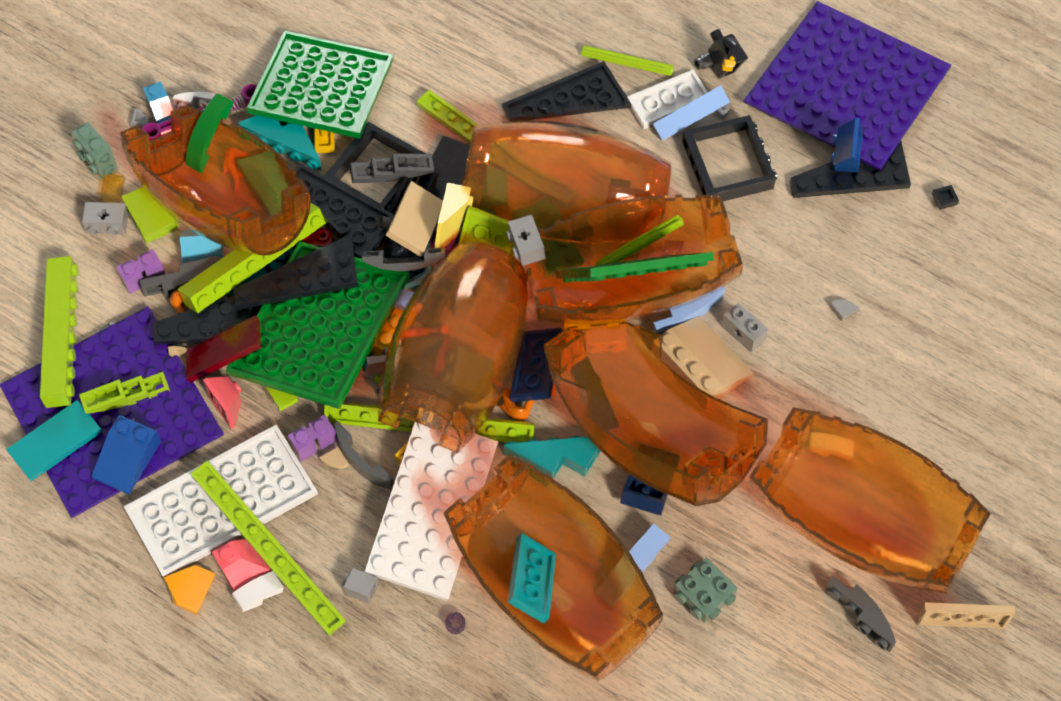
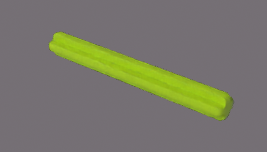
M583 45L581 50L582 56L668 76H672L674 66L667 63Z
M679 215L670 218L596 261V265L624 260L683 226V219Z

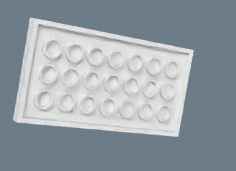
M417 416L364 572L448 601L498 441L449 424H445L439 429Z
M277 425L209 460V463L262 524L318 495L316 488ZM198 467L124 506L163 578L182 570L228 542L242 536L191 477L190 473Z

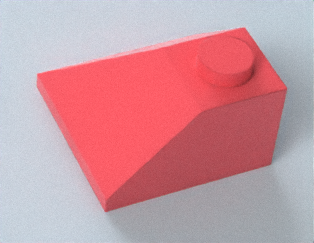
M228 376L204 379L209 399L228 426L233 429L236 425L242 401L239 394L242 392L236 381L232 383Z
M245 539L230 541L212 552L217 565L234 592L250 581L272 571Z

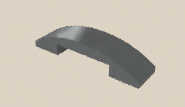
M427 248L424 251V257L384 258V250L363 251L362 261L385 270H417L433 265L445 258V248Z
M338 421L334 423L340 449L349 464L368 481L391 490L394 485L393 478L380 464L372 469L351 447L353 444L351 434Z

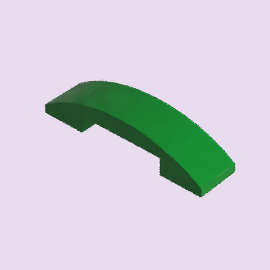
M217 93L208 103L192 132L186 154L187 166L199 173H203L210 157L206 153L221 118L227 119L234 101Z

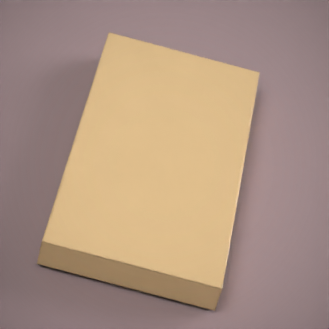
M411 181L386 236L421 257L440 216L443 200Z
M925 602L916 620L917 625L1005 629L1015 615V606Z

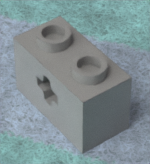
M85 202L82 219L85 232L93 235L99 233L111 235L126 234L129 215L126 204Z
M532 215L509 221V230L506 231L509 243L513 242L515 246L512 247L515 259L519 258L522 266L546 259L544 245Z
M739 303L723 316L721 327L749 352L752 353L765 341L768 328Z

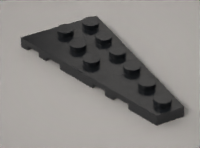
M605 61L502 103V109L510 122L631 108L630 100Z
M900 141L881 171L860 161L859 173L835 171L834 165L829 162L791 177L790 184L793 198L908 189L911 186L902 141Z
M301 163L288 176L289 182L307 201L320 208L325 222L340 238L349 234L352 235L354 254L358 258L362 259L363 251H375L386 237L387 232L378 227V221L381 216L394 218V214Z
M349 234L234 288L236 309L240 310L359 287L352 235Z
M232 295L213 302L199 313L191 309L153 322L154 345L202 343L255 315L257 316L263 305L237 310L235 298Z

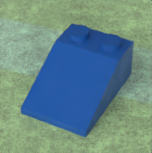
M855 118L838 127L837 134L833 135V145L836 146L835 153H831V164L834 165L835 171L859 173L863 139L860 118Z
M119 415L108 432L91 476L92 479L130 495L161 443L157 431Z

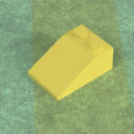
M447 183L434 248H445L462 232L467 209L473 204L474 196H470L471 187Z

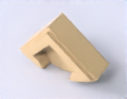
M180 346L168 347L171 357L186 355L188 348Z
M338 447L319 457L320 461L327 467L343 469L349 466V463Z

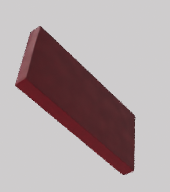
M255 315L186 351V379L190 383L260 349V319Z

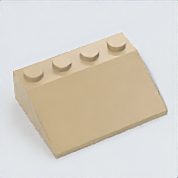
M700 316L670 328L654 340L653 353L706 410L754 374Z

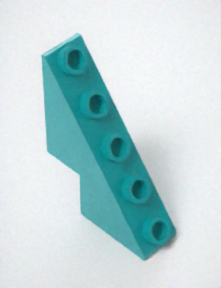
M257 115L238 122L239 134L244 139H251L262 147H269L278 154H284L296 162L300 161L308 165L311 169L322 170L320 158L303 126L290 123L281 127L278 120Z
M592 434L589 437L571 436L567 439L550 438L545 441L532 439L522 443L510 441L504 444L503 449L505 456L550 481H553L562 465L585 477L604 448L606 436Z

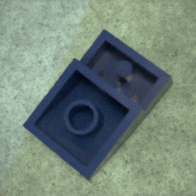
M639 445L622 492L620 503L661 516L680 457Z

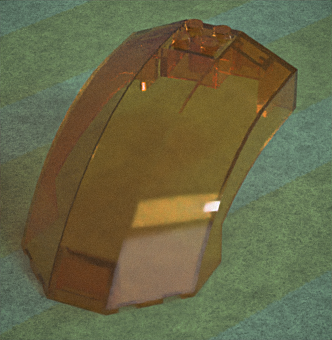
M621 322L616 327H607V324L590 325V329L579 330L578 326H571L544 344L552 381L562 401L582 431L617 466L658 491L694 506L720 502L743 482L767 445L768 419L715 398L677 374L661 360V334L629 322Z

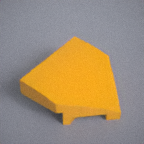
M194 565L164 577L163 579L172 597V603L196 615L215 573Z

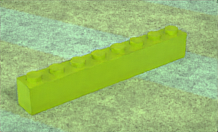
M305 200L181 286L178 291L184 304L196 313H199L299 243V241L309 236L326 224L320 208Z
M71 256L47 259L40 398L46 408L71 405V397L75 394L72 379L75 378L73 361L76 360V353L73 347L74 343L77 342L74 326H77L75 309H78L76 292H78L79 287L76 276L79 275V266L77 263H74Z

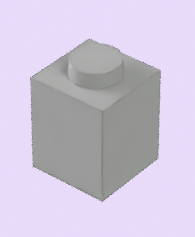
M352 568L350 574L347 573L345 575L342 586H344L345 595L369 604L378 587L377 577Z

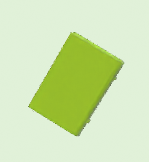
M154 182L121 196L146 244L179 228L175 215L171 212L162 196V192Z

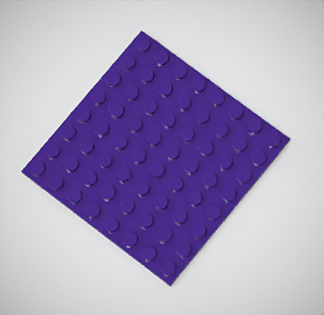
M817 1L743 102L834 148L836 146L833 145V135L837 134L838 127L855 118H860L863 132L860 161L881 171L951 68V64Z
M149 306L75 344L73 347L76 353V360L73 361L75 378L72 379L75 394L71 397V404L78 400L82 405L79 394L120 379L122 383L138 376H142L144 379L160 372L164 373L170 391L165 390L158 393L155 397L150 399L149 397L136 401L137 404L130 406L126 405L108 411L89 413L102 432L46 471L71 518L121 492L91 477L108 432L119 415L156 430L161 439V443L137 482L224 435L194 382L190 383L186 379V369L178 355L173 357L169 355L168 347L172 345H154L153 322L157 320ZM42 362L0 384L26 435L68 407L46 408L40 398ZM159 384L158 386H156L155 390L163 388L164 385ZM140 385L131 387V389H137Z

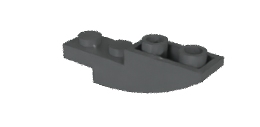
M209 256L201 260L187 261L179 264V272H168L165 275L149 276L146 279H142L140 284L143 294L146 297L164 293L165 298L169 299L174 291L220 260V257Z
M833 576L825 589L828 595L833 600L840 601L845 605V609L852 615L856 614L858 616L855 622L857 629L862 634L869 635L875 640L874 642L879 648L886 649L890 653L896 644V640L889 622L881 609L859 585L856 584L851 590Z

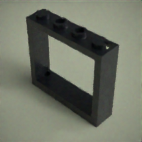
M750 115L683 131L682 143L706 205L774 189L777 173L770 165V156L768 153H765L764 141L762 137L759 138L757 124L752 121ZM746 130L764 176L714 188L696 142Z
M367 122L360 139L354 138L324 176L377 206L388 210L403 179L398 180L382 202L379 203L340 181L350 169L351 162H355L373 139L401 154L426 153ZM417 177L409 179L416 183Z

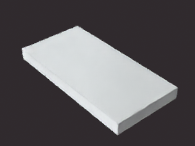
M690 70L627 97L631 102V111L644 130L654 126L653 123L703 96L708 91L695 71Z

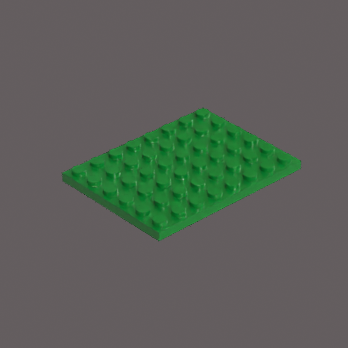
M299 241L287 264L322 247ZM355 257L359 287L263 305L257 314V317L260 319L261 348L229 363L226 368L227 375L340 409L366 361V357H368L410 278L409 272L377 268L365 263L361 258Z

